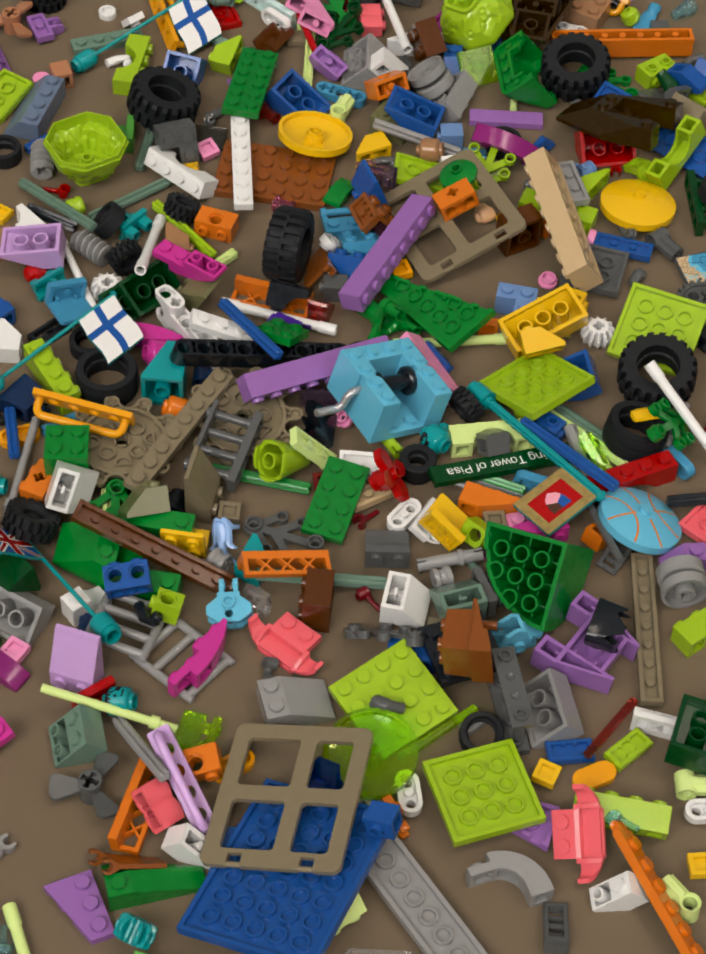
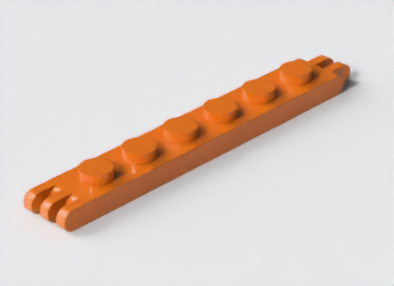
M611 821L610 828L615 841L680 954H705L703 948L692 937L690 926L681 918L678 905L674 900L670 899L666 892L667 887L665 883L656 875L653 862L649 857L645 856L641 849L642 844L640 840L633 835L632 831L627 828L623 821Z

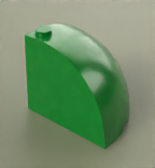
M487 521L484 550H486L487 557L486 568L499 599L508 610H511L514 614H519L521 620L527 625L543 632L556 629L565 621L570 604L583 589L594 550Z

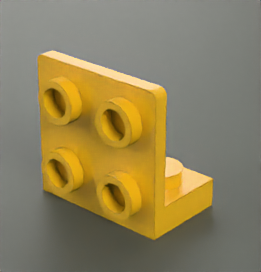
M441 493L418 522L449 552L462 544L467 538L460 530L468 516L444 493Z
M161 528L160 539L198 558H206L210 530L196 529V532L193 533Z

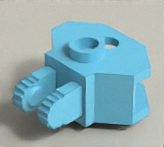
M233 578V591L225 592L224 579H219L217 597L206 605L208 622L213 625L225 618L227 620V630L243 629L248 624V619L253 615L252 604L240 596L238 578Z
M509 614L498 621V630L491 631L499 648L514 646L516 654L523 653L526 648L534 647L537 642L536 640L540 639L544 633L527 625L521 620L519 614Z

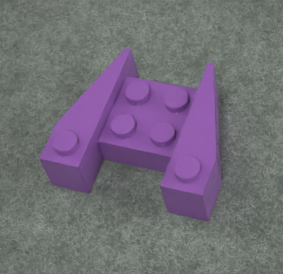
M581 590L570 604L566 620L580 629L566 646L546 634L534 648L529 664L542 672L550 667L567 675L569 683L608 695L615 678L607 672L620 655L633 662L640 644L625 630L623 635H613L617 642L613 646L619 650L617 653H609L585 645L586 631L599 600Z

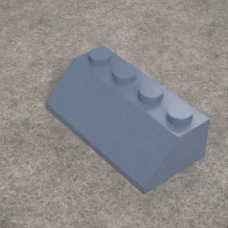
M46 75L36 81L34 87L20 103L5 129L4 135L30 141L44 135L66 96L65 78Z

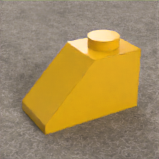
M379 131L365 135L356 151V168L359 167L360 162L364 159L391 156L392 144L383 132Z
M525 326L518 334L524 359L562 351L566 346L565 340L540 326Z

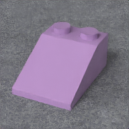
M62 223L4 227L2 229L0 258L41 269H52L59 266L64 268L66 237Z
M57 623L54 631L49 668L51 685L78 693L102 680L104 677L101 636Z

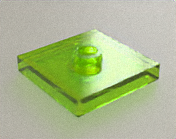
M491 45L456 53L459 70L465 69L477 85L499 81Z

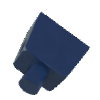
M27 374L22 375L0 394V411L4 413L5 407L13 406L15 407L17 419L26 423L30 422L32 417L35 416L33 413L35 399L32 395V390L34 387L42 388ZM43 403L41 410L51 413V409L47 407L48 404Z

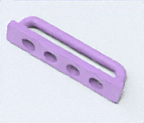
M164 724L149 732L147 737L156 755L170 771L171 778L169 782L190 824L206 836L213 811L170 725ZM167 743H170L174 746L173 755L171 754L167 746ZM177 765H182L184 767V776H182ZM188 786H192L195 789L196 795L194 798ZM199 808L205 809L207 814L205 820Z

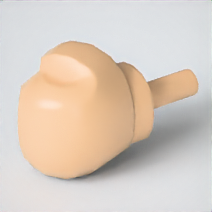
M480 203L475 207V222L486 224L496 218V212L491 206Z

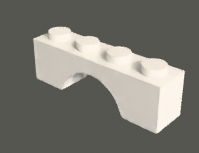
M158 145L148 148L144 161L146 166L199 200L214 196V190H216L219 182L218 179L205 171L191 169L181 164L176 159L177 153L171 149L161 151Z

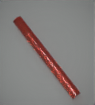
M631 697L583 752L587 759L592 758L637 705L638 702L635 698Z

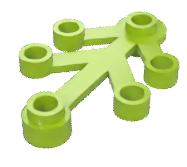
M476 142L469 144V149L477 148V150L472 151L489 173L501 169L499 175L493 176L497 183L510 179V171L504 167L515 164L516 156L513 153H508L505 155V159L493 163L498 149L491 147L485 161L480 153V145ZM476 179L471 184L475 191L481 188L478 186L479 183Z

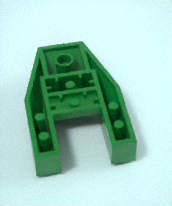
M178 511L133 518L116 516L160 538L161 528L193 533L196 532L197 528L195 514ZM74 522L62 523L52 564L96 587L99 585L105 591L102 566H107L111 562L125 563L130 562L134 558L144 559V557ZM150 569L153 592L133 596L150 601L152 594L157 595L159 587L182 593V575ZM137 572L133 577L140 578L144 573ZM114 576L111 582H118L121 576Z

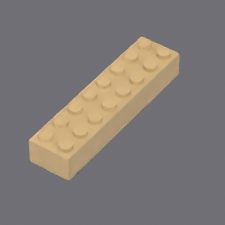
M541 147L523 158L526 164L524 170L531 178L529 183L536 192L534 197L537 203L541 205L540 213L547 222L545 227L548 233L552 235L550 241L553 247L557 249L556 258L563 266L561 269L565 279H570L575 289L578 287L581 291L587 292L604 281L561 166L544 147Z

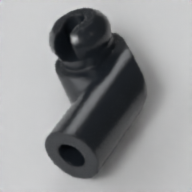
M138 601L134 604L133 607L139 621L152 627L159 626L160 622L163 621V615L157 611H154L152 614L149 613L143 601Z

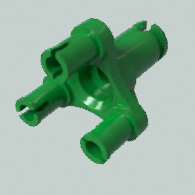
M387 297L381 300L380 304L372 300L364 312L355 311L371 322L372 327L368 340L383 335L389 336L397 331H408L417 335L421 334L417 330L422 331V328L413 323L410 317L406 315L404 309L398 307L393 300Z

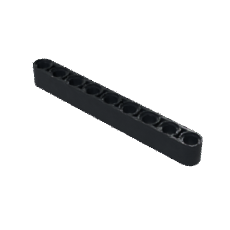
M183 338L176 341L170 353V360L177 366L268 368L347 345L342 343L299 342L291 347H286L275 343L283 351V355L280 360H274L255 341Z

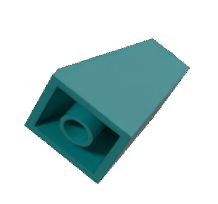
M167 340L141 374L142 398H149L152 401V405H163L164 399H168L171 395L185 398L189 366H177L171 362L170 353L176 341Z

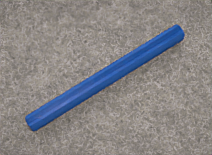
M527 417L521 418L520 422L564 459L611 492L619 488L620 482L536 422Z

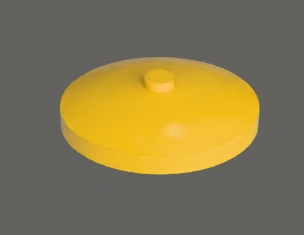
M306 110L289 113L281 118L277 131L281 142L291 150L303 155L320 158L335 157L347 152L351 147L353 133L345 122L339 118L332 117L330 114Z
M623 179L608 184L602 190L599 201L600 209L608 220L625 229L633 228L640 232L654 231L660 227L668 226L673 221L676 212L675 200L669 192L654 183L638 179Z

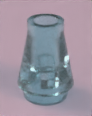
M684 0L671 11V17L674 20L694 15L698 10L696 2L694 0Z

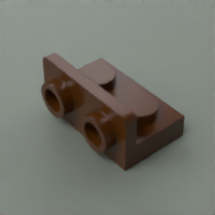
M272 22L252 42L258 50L276 52L295 32L292 27L285 29L281 27L278 29L275 23Z

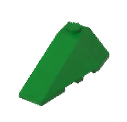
M110 864L101 866V869H108ZM167 864V868L120 869L112 875L102 873L110 912L197 893L205 880L203 866Z

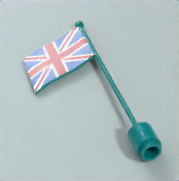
M0 528V555L41 560L92 616L90 629L96 635L101 636L103 643L114 644L121 638V628L107 612L96 614L30 541L26 543L23 539L18 540L15 538V535L11 536L8 534V531Z

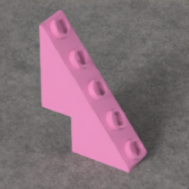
M320 0L286 1L285 7L300 14L296 23L325 38L334 30V21Z

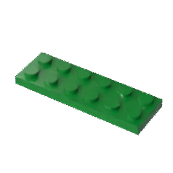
M243 47L222 105L221 114L258 120L278 62L279 53Z

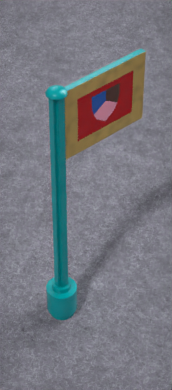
M473 381L467 386L466 389H469L470 393L475 395V398L480 401L479 403L482 404L484 410H492L560 468L513 504V507L548 537L593 502L604 500L606 497L604 490L599 489L496 402V394L487 386L477 381Z

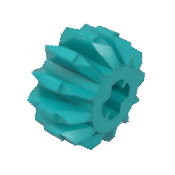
M125 912L117 919L113 934L119 940L131 946L147 950L153 944L158 929L156 925L146 919Z

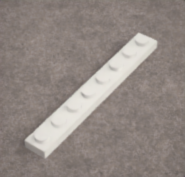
M230 115L234 210H253L249 118Z

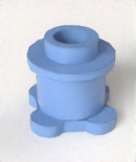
M590 160L581 164L574 163L580 177L597 171L596 165Z

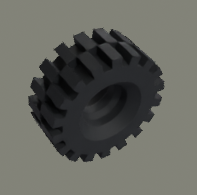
M15 497L13 500H9L1 525L5 531H8L9 535H15V538L18 540L23 539L26 543L30 541L36 545L40 542L42 545H45L46 542L51 543L52 540L54 541L61 522V515L55 510L46 508L45 504H42L43 501L38 500L37 502L34 501V498H29L28 500L25 497L20 499Z

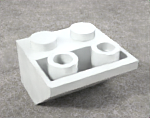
M57 460L44 499L45 507L62 513L73 514L80 499L87 502L91 501L99 472Z
M389 570L380 607L379 622L392 623L394 625H410L414 629L425 626L431 599L429 589L411 574Z

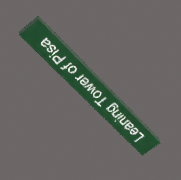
M582 439L587 458L590 459L592 454ZM537 448L492 457L428 467L427 473L434 487L438 488L467 481L514 474L518 470L530 471L557 465Z

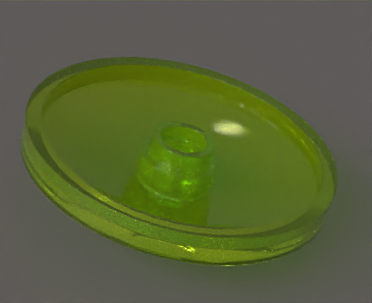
M363 708L346 714L332 726L366 728L373 734L374 741L359 799L377 800L389 794L393 795L405 787L413 777L419 761L418 742L410 725L399 715L380 708ZM324 744L323 760L326 772L331 777L333 784L338 789H341L344 786L353 746Z

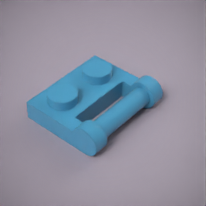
M324 207L319 209L325 233H330L337 237L342 231L361 232L353 216L328 218L351 214L348 207L326 209Z

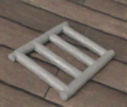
M104 593L95 610L96 614L107 612L152 629L148 635L118 624L123 636L145 643L142 650L119 641L114 644H107L101 641L102 646L136 657L140 663H145L165 622L161 621L160 625L156 627L147 625L139 621L136 613L109 604L111 599L108 600L106 593ZM133 595L114 598L131 605L138 601H143L146 609L152 611V608L148 607L150 601ZM89 622V624L87 625V627H86V629H85V632H89V633L95 634V633L90 629V622Z
M179 617L176 626L168 624L161 630L152 650L177 628L187 635L154 665L148 660L145 663H140L138 658L129 655L130 659L166 687H168V676L161 670L194 640L196 641L199 637H203L201 633ZM223 650L220 661L206 681L198 689L194 686L188 690L184 689L178 696L192 704L195 700L194 696L228 665L232 667L236 660Z

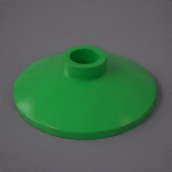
M455 160L448 163L441 170L439 179L445 188L465 177L472 184L477 176V168L469 160Z

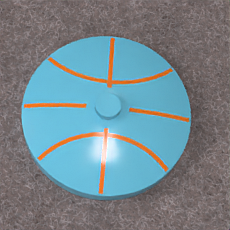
M619 487L614 492L607 491L606 497L599 503L598 515L604 528L618 542L632 550L644 554L661 555L674 549L681 538L682 529L678 524L679 519L663 501L648 492L631 487Z

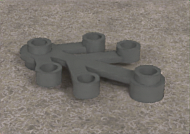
M278 511L275 515L264 519L254 515L249 516L243 523V531L249 536L252 533L257 534L264 550L273 551V546L267 543L264 535L270 536L273 539L278 550H289L284 541L306 547L307 550L324 549V538L318 534L304 538L289 533L295 530L301 532L302 525L299 524L304 522L305 517H299L296 521L288 523V513ZM275 523H277L278 525H280L279 527H276V528L268 527V526L273 525V524H275Z
M349 623L348 627L343 628L345 638L370 639L371 635L377 641L387 642L391 638L406 639V646L409 647L424 646L422 632L412 631V626L399 625V630H392V623H379V628H361L359 623Z

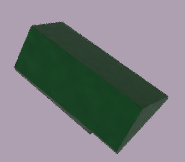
M157 259L149 264L144 275L139 276L133 273L115 286L99 294L98 300L101 302L110 295L111 291H115L117 293L116 299L122 309L133 321H136L160 306L155 297V288L166 284L177 290L181 283L175 274L169 270L168 264ZM169 292L160 293L164 298L171 296Z
M0 555L1 587L8 592L40 591L41 584L34 567L24 558Z

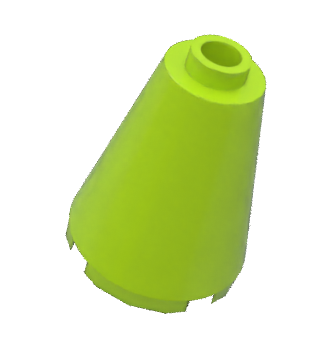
M274 439L263 440L260 445H257L253 455L254 468L258 469L261 474L258 476L266 482L279 481L309 466L311 460H308L300 452L294 450L290 443Z

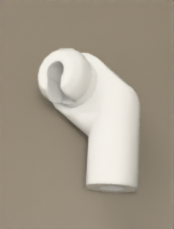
M128 54L116 55L105 59V64L107 68L121 63L125 67L132 63V57Z

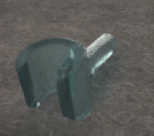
M612 810L604 818L609 825L613 820H616L636 832L640 828L626 820L618 810Z
M3 924L1 925L0 954H12L13 944L6 943L7 925Z

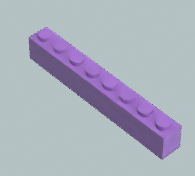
M417 194L410 195L338 294L342 308L364 312L367 306L371 304L373 298L381 290L386 280L389 279L401 259L408 253L409 248L417 240L422 230L426 228L430 219L434 217L436 208L432 197Z
M387 335L260 369L243 374L236 379L244 404L252 402L253 405L265 401L264 398L266 397L276 399L283 396V393L287 391L289 394L299 392L301 387L307 386V389L318 386L319 382L322 381L328 384L340 350L386 342L389 339Z

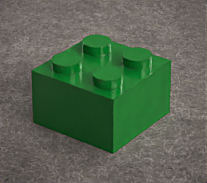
M46 425L43 457L45 475H53L57 460L90 469V425Z

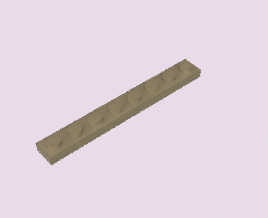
M215 367L124 479L123 487L133 491L136 486L142 485V481L155 480L204 419L207 408L213 405L215 399L219 400L234 380L233 375Z
M630 553L635 640L640 644L636 655L639 706L663 707L664 697L653 555Z

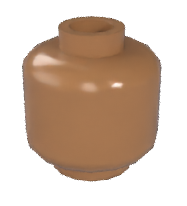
M423 138L420 145L416 146V155L420 156L423 160L439 162L441 156H444L445 153L444 143H441L438 138Z

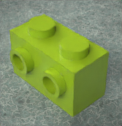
M663 53L638 64L634 79L645 89L658 88L661 84L656 74L662 69L667 71L676 62Z

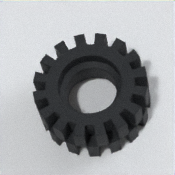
M171 192L168 194L163 211L166 212V215H170L171 219L175 218L177 222L181 221V223L185 224L187 222V224L194 223L201 205L199 202H196L195 198L192 199L190 195L186 196L185 193Z
M127 238L126 241L123 239L120 244L118 242L115 243V248L113 246L110 248L112 252L107 253V261L117 275L129 276V273H135L134 268L143 249L134 239Z
M461 385L453 391L449 404L452 405L451 407L455 410V413L459 414L460 418L464 419L466 423H475L485 414L482 404L479 403L480 401L475 398L473 393H470L469 389Z

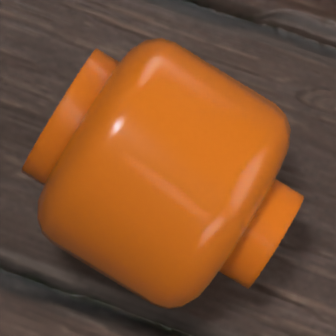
M171 395L168 399H164L161 415L169 413L176 416L189 400Z

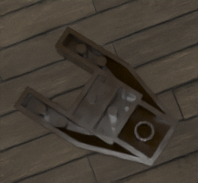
M512 0L514 18L508 25L510 37L522 30L532 41L546 43L572 7L574 0Z
M609 93L571 104L556 117V120L600 140L651 151L658 145L659 127L675 130L681 122L683 102H678L673 98L663 99Z

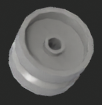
M438 55L431 56L418 63L407 76L411 86L416 88V94L428 100L443 94L455 80L450 70L446 69V64L441 56Z
M677 555L661 562L656 568L655 575L660 587V596L663 604L676 609L688 608L706 599V572L702 560L693 555Z

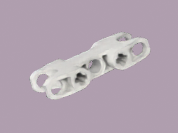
M166 284L155 288V297L161 305L156 307V316L164 328L182 335L184 339H217V337L189 328L190 312L185 307L184 298L174 288ZM169 292L171 296L164 298L160 293Z

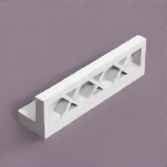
M635 706L629 730H634L638 727L644 734L670 740L677 716Z

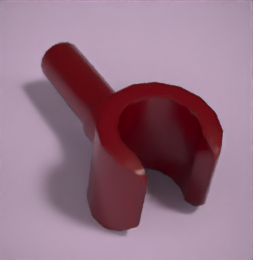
M376 509L365 516L356 514L352 519L353 524L360 522L358 529L364 530L366 522L378 515L379 511Z
M363 586L356 589L355 597L357 601L367 600L379 613L380 606L371 597L369 588Z

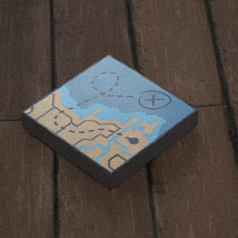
M706 252L674 258V264L685 284L689 285L691 280L697 283V279H700L702 283L705 282Z

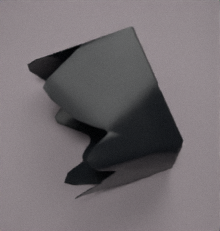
M309 399L305 406L307 417L301 416L306 428L303 431L329 449L333 446L337 415L331 414L315 417L314 410L325 406Z
M600 598L586 631L584 644L609 653H617L619 650L613 646L617 644L613 635H623L625 630L628 629L620 618H631L624 613L628 609Z

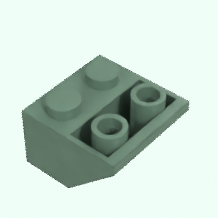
M470 579L429 589V594L440 620L446 618L447 609H472L473 598L478 600L479 609L484 617H486L488 599L479 582Z
M78 704L48 727L55 768L92 763L100 753L108 751L101 712L99 710Z

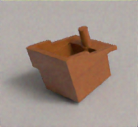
M473 598L472 609H447L446 618L441 619V632H443V636L438 638L437 650L440 651L439 664L443 665L444 674L470 677L472 682L494 683L488 630H498V621L481 619L479 604L476 598Z

